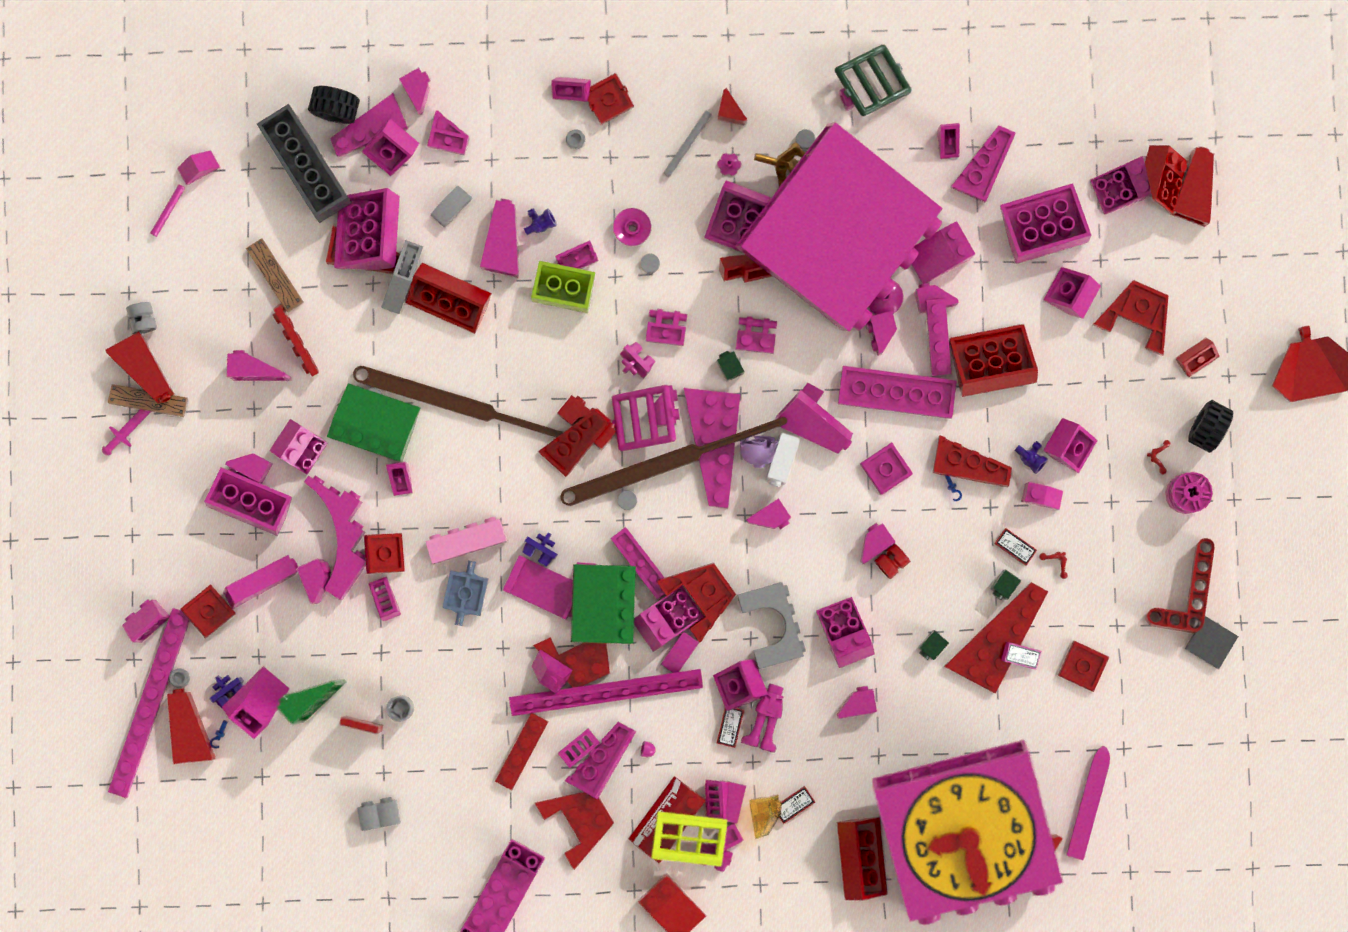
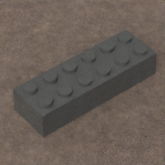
M289 104L257 123L260 131L319 223L352 203Z

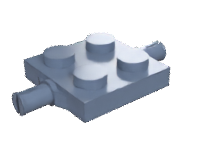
M468 560L466 572L450 570L442 608L457 613L454 625L459 624V626H463L465 615L481 616L489 578L480 577L474 573L476 565L474 561Z

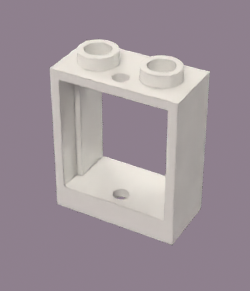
M781 433L766 477L770 485L776 487L785 485L800 438Z

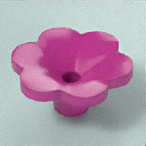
M724 153L717 162V166L721 169L722 175L729 174L734 176L737 174V170L741 168V162L736 154L729 155Z

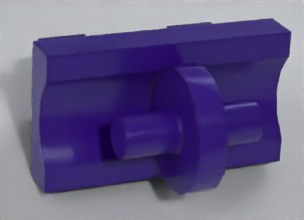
M548 532L546 536L540 533L537 535L536 538L542 541L541 544L528 536L525 539L526 544L522 552L532 557L536 549L542 551L543 553L538 562L546 567L558 556L557 553L545 547L546 544L552 548L555 545V542L550 540L551 533Z
M217 675L215 677L217 683L212 687L215 691L220 687L222 689L209 698L212 703H217L222 708L230 700L227 694L231 691L236 694L244 686L242 684L244 680L241 677H237L229 684H226L231 680L230 676L227 675L222 679L221 676Z

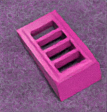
M387 577L368 583L382 621H387L401 615ZM383 585H385L386 587L379 591L375 590L376 588L381 587ZM388 593L387 596L381 598L378 597L382 594ZM389 600H390V602H391V603L385 604V605H383V606L381 605V603H384V602L389 601Z
M588 728L559 751L558 754L567 766L571 768L598 746L600 742ZM585 735H587V737L593 743L591 746L583 738ZM579 740L587 748L585 751L577 743ZM573 745L581 753L579 756L571 748ZM567 750L575 758L573 761L565 753Z
M705 781L706 817L726 819L729 782ZM714 795H719V799L714 798ZM713 803H719V807L713 806ZM713 810L719 811L720 815L713 814Z

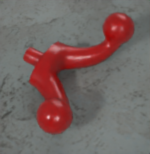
M1165 440L1163 446L1152 449V453H1147V457H1151V462L1156 463L1160 467L1159 472L1162 475L1166 474L1167 470L1156 455L1171 445L1169 440Z
M1056 552L1052 555L1040 554L1039 558L1041 560L1058 558L1061 561L1060 577L1062 579L1067 578L1068 574L1065 572L1067 562L1065 552Z

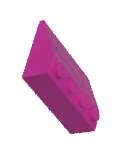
M726 180L704 238L740 251L735 245L771 197Z
M1073 183L1000 205L1009 245L1016 264L1088 243L1092 236Z
M388 188L347 195L352 203L338 211L334 268L381 270L395 267L400 196Z

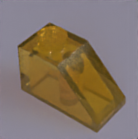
M778 795L757 797L749 800L755 839L769 835L781 816L782 805Z

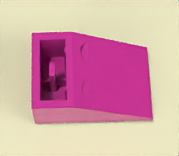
M1141 156L1090 180L1104 215L1152 196L1145 166L1146 156Z
M680 586L671 594L634 618V625L654 652L704 616L684 587Z
M852 597L816 610L839 668L875 655L872 641Z
M263 666L222 709L232 722L255 739L270 723L277 711L276 707L280 705L278 701L287 694L289 687Z

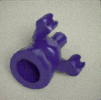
M534 208L527 211L528 216L533 221L530 226L524 228L526 235L533 232H545L548 228L557 226L556 220L549 209L544 210L540 216H538Z
M1036 441L1030 450H1025L1018 445L1015 452L1020 455L1021 461L1030 467L1033 473L1037 474L1048 461L1046 457L1037 454L1042 445Z

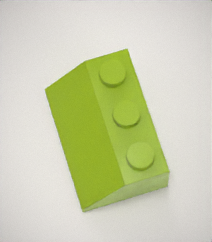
M539 261L531 300L535 303L588 313L595 272Z

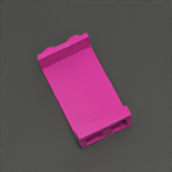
M519 555L503 591L565 620L568 617L571 618L573 580Z

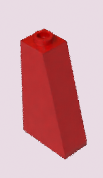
M1196 147L1191 152L1187 169L1182 179V187L1178 194L1177 205L1174 213L1170 214L1203 227L1210 224L1214 153H1211L1208 148Z
M140 332L105 350L157 403L167 402L174 395L171 386Z
M174 689L173 694H167L173 764L215 760V753L191 692H185L184 689Z

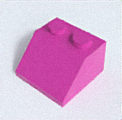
M389 119L365 146L362 153L392 176L413 156L419 142Z
M1061 267L1043 300L1067 314L1083 319L1101 285L1090 275Z
M1062 418L1043 451L1054 460L1079 473L1098 440L1081 425Z
M316 559L296 567L311 604L321 602L325 593L324 588L330 579L329 573L332 572L328 562Z
M146 600L139 606L141 609L136 614L133 612L125 618L126 622L122 626L133 643H142L169 619L170 615L157 600Z
M755 659L739 661L713 675L726 711L749 704L768 695Z

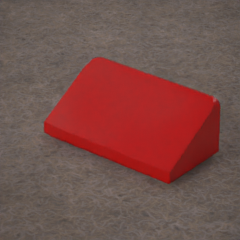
M1204 338L1176 357V360L1187 377H1190L1216 360L1220 355L1213 341Z

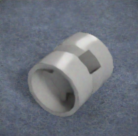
M140 302L126 307L128 318L132 320L130 323L132 334L137 332L144 334L157 329L155 318L151 317L153 314L151 302Z
M396 696L388 702L386 712L392 720L404 721L412 716L414 704L409 697Z

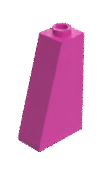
M496 200L480 268L518 278L519 260L516 207L512 204L511 200Z
M802 390L776 415L775 420L782 417L787 418V424L780 426L781 428L837 454L842 449L846 450L852 443L853 433Z
M289 555L226 586L223 594L230 607L234 609L296 575V567L298 565L294 558L290 559Z

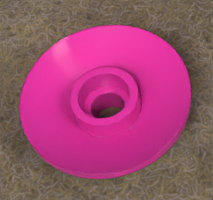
M625 209L614 220V234L625 245H640L647 240L651 233V221L648 215L640 209ZM634 225L636 230L630 231L629 226Z
M896 282L893 290L888 295V299L881 301L875 297L869 305V309L877 315L893 311L894 314L898 311L903 303V291L900 285Z

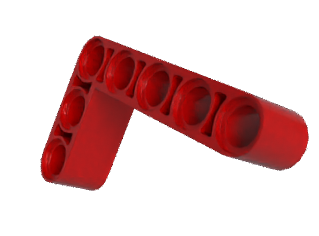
M1203 538L1195 547L1186 612L1152 608L1146 614V622L1150 626L1196 633L1201 630L1205 620L1215 544L1211 539ZM1200 544H1208L1210 551L1206 553L1201 551ZM1204 562L1207 565V571H1200L1197 564ZM1195 582H1203L1204 590H1197ZM1199 600L1202 604L1201 609H1194L1192 601ZM1153 612L1158 613L1160 621L1153 622L1150 619V614ZM1170 616H1177L1180 623L1172 625L1170 623ZM1189 620H1198L1199 627L1192 628L1189 625Z

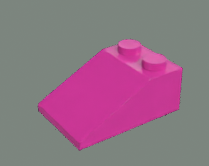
M956 221L936 232L930 239H925L916 244L913 248L919 254L911 265L922 284H925L974 257L975 252Z
M233 350V354H227V377L233 381H291V377L286 373L248 355L243 350Z

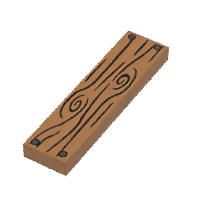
M262 238L246 248L287 312L304 302Z
M112 384L108 403L184 417L188 398L173 395L169 401L157 403L142 389Z

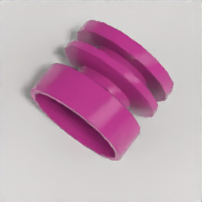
M1188 472L1171 479L1167 485L1165 492L1166 501L1178 513L1189 514L1199 512L1211 502L1213 495L1212 485L1200 473ZM1189 489H1193V490H1192V492L1194 493L1193 496H1189V495H1190V492H1188Z

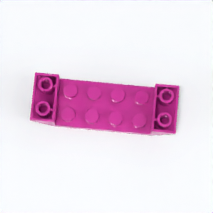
M511 839L460 932H505L546 857Z

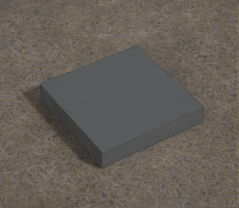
M1205 616L1203 627L1193 634L1185 649L1216 669H1220L1239 636Z

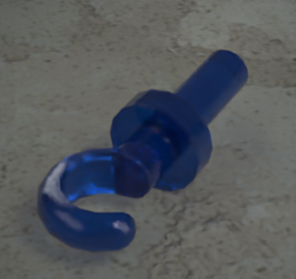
M945 476L949 485L947 487L948 490H951L952 493L957 492L960 494V497L953 499V501L961 500L962 493L956 490V483L953 484L950 476Z
M223 720L219 731L216 730L215 732L217 736L210 740L212 748H219V746H214L212 742L214 740L220 741L221 737L225 736L223 732L228 723L227 721Z

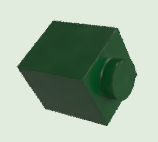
M728 350L719 355L717 364L726 382L744 374L745 371L734 351L730 353Z
M1005 569L1000 573L990 589L994 591L992 594L999 600L1003 598L1008 600L1021 580Z
M932 630L918 646L921 650L919 654L927 661L929 658L935 660L949 642L937 631Z

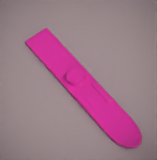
M1105 746L1100 747L1093 757L1066 855L1083 861L1110 764V754Z

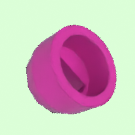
M644 741L641 748V756H653L656 752L655 746L651 742Z

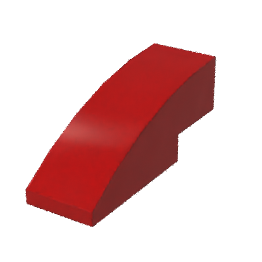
M746 255L720 258L719 271L723 281L742 277L744 283L772 277L771 274Z

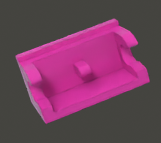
M590 240L555 256L558 265L577 269L584 268L598 261Z

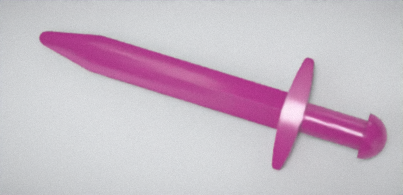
M139 410L119 431L110 426L109 428L115 437L106 446L102 447L103 454L111 455V451L121 441L131 447L132 445L126 437L151 411Z

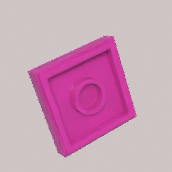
M892 442L860 463L880 495L913 474Z

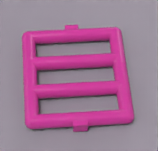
M668 385L612 396L614 412L612 424L616 426L618 449L620 451L665 444L676 440L673 419L676 414L675 409L672 408ZM662 393L668 435L659 437L653 395ZM640 397H646L651 438L644 440L641 437L636 399ZM629 400L634 441L625 443L620 401Z

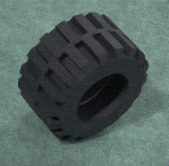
M323 85L315 86L312 90L308 111L314 116L327 121L351 124L355 122L360 99L356 95L339 88Z
M1214 400L1207 402L1191 427L1188 442L1209 453L1214 451L1223 440L1231 425L1233 410Z

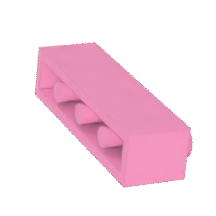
M491 517L485 519L484 524L477 525V522L466 525L467 529L459 531V528L447 531L448 535L445 536L440 534L430 536V540L425 542L432 564L507 542L501 519Z

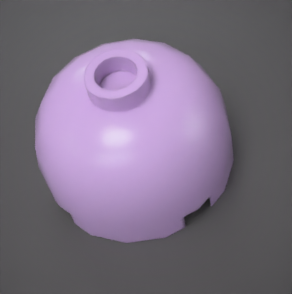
M758 435L754 436L755 439L749 440V438L741 440V455L745 461L754 464L755 468H763L765 464L773 461L779 443L778 439L775 441L774 437Z

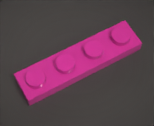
M926 299L931 375L951 374L946 299Z
M626 527L610 539L629 564L636 566V573L658 600L664 595V592L656 581L665 577Z

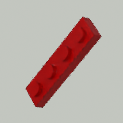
M534 713L530 714L495 782L513 790L549 721Z

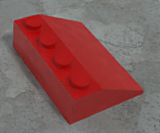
M1024 324L949 338L962 397L1037 383L1038 367Z

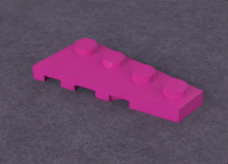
M394 93L361 115L354 123L349 124L330 138L337 157L365 147L389 119L394 121L403 130L408 129Z
M998 125L951 188L986 202L1016 132Z
M617 722L601 740L602 743L589 753L590 756L576 767L577 770L571 777L568 776L565 782L598 800L636 731Z

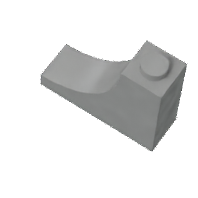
M405 240L381 308L400 314L423 246Z

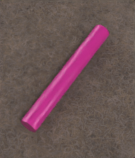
M178 184L150 234L155 237L158 236L185 187Z

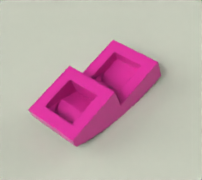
M683 632L661 665L672 673L679 672L699 642Z

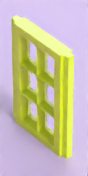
M658 811L651 858L721 866L727 819ZM663 823L679 825L678 835L662 834ZM683 825L699 827L698 838L682 836ZM703 828L719 829L718 839H703ZM661 838L677 839L676 850L661 849ZM681 840L697 842L696 852L680 851ZM701 842L717 844L716 854L700 853Z

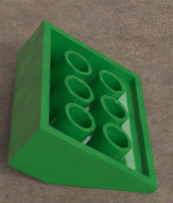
M348 383L332 419L327 437L403 462L421 408Z
M573 564L571 642L633 644L636 566Z
M334 680L292 694H285L278 701L280 705L276 708L292 725L304 723L346 683V680Z

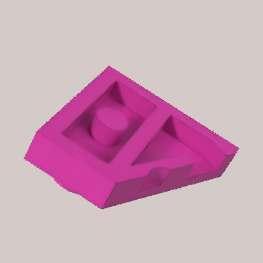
M436 110L427 146L465 156L469 136L443 116L441 112Z

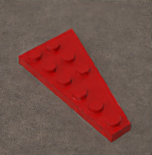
M1030 582L944 667L996 694L1011 663L1001 660L1006 641L1018 645L1022 644L1049 591Z

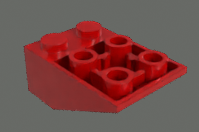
M1149 145L1145 166L1152 199L1170 214H1173L1177 205L1178 194L1182 187L1184 172L1187 169V160L1170 145Z

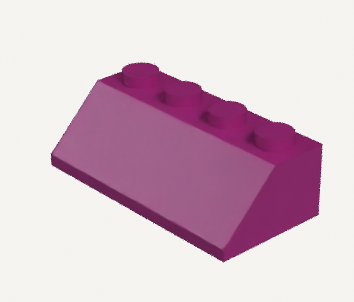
M221 467L204 502L208 508L278 536L286 519L292 497Z

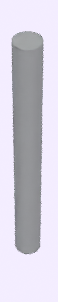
M704 112L664 171L666 176L670 177L712 116L710 112Z

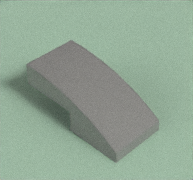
M457 186L434 209L431 216L445 228L471 201L472 197L460 186Z

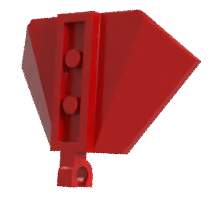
M1310 325L1298 328L1301 342L1289 345L1272 386L1289 402L1348 391V352L1329 336L1311 340Z

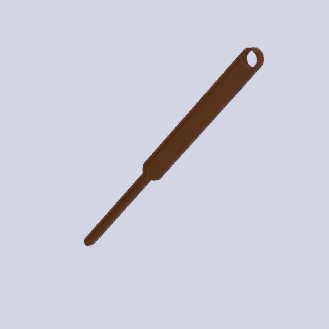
M358 366L353 371V377L358 383L488 422L496 419L555 438L563 433L562 431L496 412L490 404L366 366ZM359 369H365L368 372V377L363 381L358 380L356 377V372Z
M782 417L700 447L691 444L575 485L562 491L561 501L567 506H573L697 462L704 453L786 425L788 422L787 418ZM568 491H572L575 494V500L572 503L564 501V494Z

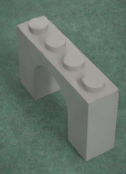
M780 582L737 595L742 613L768 607L777 610L785 621L784 635L777 643L753 650L758 669L804 656L803 652H806L803 640L799 641L797 635L800 633L798 622L794 623L792 615H795L793 604H789L787 596H790L787 585L783 586V583Z

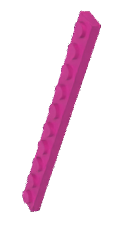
M172 608L108 790L109 793L124 798L129 796L167 688L170 673L173 671L190 622L181 610Z
M701 669L561 689L556 694L552 691L513 696L509 697L512 716L700 689L703 688Z

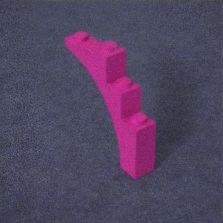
M316 475L313 478L308 476L304 482L326 504L333 518L337 534L336 562L332 575L324 589L339 600H343L366 567L365 555L358 550L353 552L366 533L362 530L364 526L355 520L352 523L350 522L363 502L359 500L361 496L352 490L349 493L344 491L339 496L340 491L332 486L328 489L323 485L325 481Z

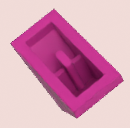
M960 124L940 125L937 130L940 158L959 157Z
M210 150L190 155L177 169L185 184L188 185L215 171L220 166Z
M407 462L386 465L393 495L413 493L409 464Z

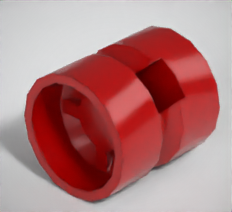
M895 543L886 550V555L881 554L874 560L879 569L889 579H892L899 573V568L903 569L911 562L908 556Z

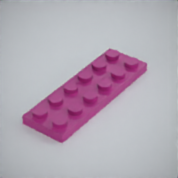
M842 366L838 404L952 419L957 380Z

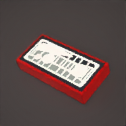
M1007 528L1003 530L994 543L1025 566H1027L1037 549Z
M726 708L724 709L717 744L736 747L744 710L735 708L726 711Z
M803 786L772 808L782 823L785 824L814 804L815 801L806 787Z

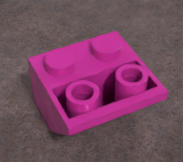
M290 419L269 451L308 475L328 442Z

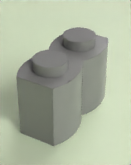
M387 797L380 799L381 803L373 804V801L362 802L361 807L357 808L361 831L400 824L397 800Z

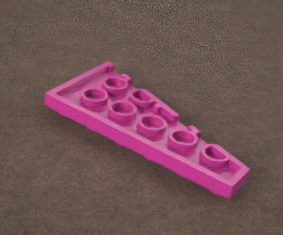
M684 388L694 440L697 446L700 447L736 434L741 394ZM735 443L704 453L699 459L707 500L711 507L728 508Z

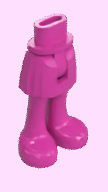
M769 683L768 695L760 698L755 708L757 717L754 728L749 735L742 737L741 743L758 747L761 730L766 717H768L765 734L759 748L775 753L776 745L773 743V733L777 719L782 717L783 687Z

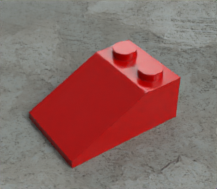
M668 873L638 900L641 906L667 932H690L706 917V914Z

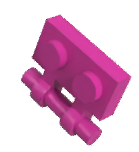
M663 309L649 310V317L656 318V323L648 322L646 342L684 346L686 326L678 325L679 321L687 322V314L680 313V311L666 312ZM662 319L673 320V325L662 324Z
M747 316V318L739 317L738 325H746L745 331L738 330L736 350L774 354L776 334H770L768 331L769 328H777V321H770L769 318H764V320L753 319L751 316ZM752 326L763 327L762 333L752 332Z

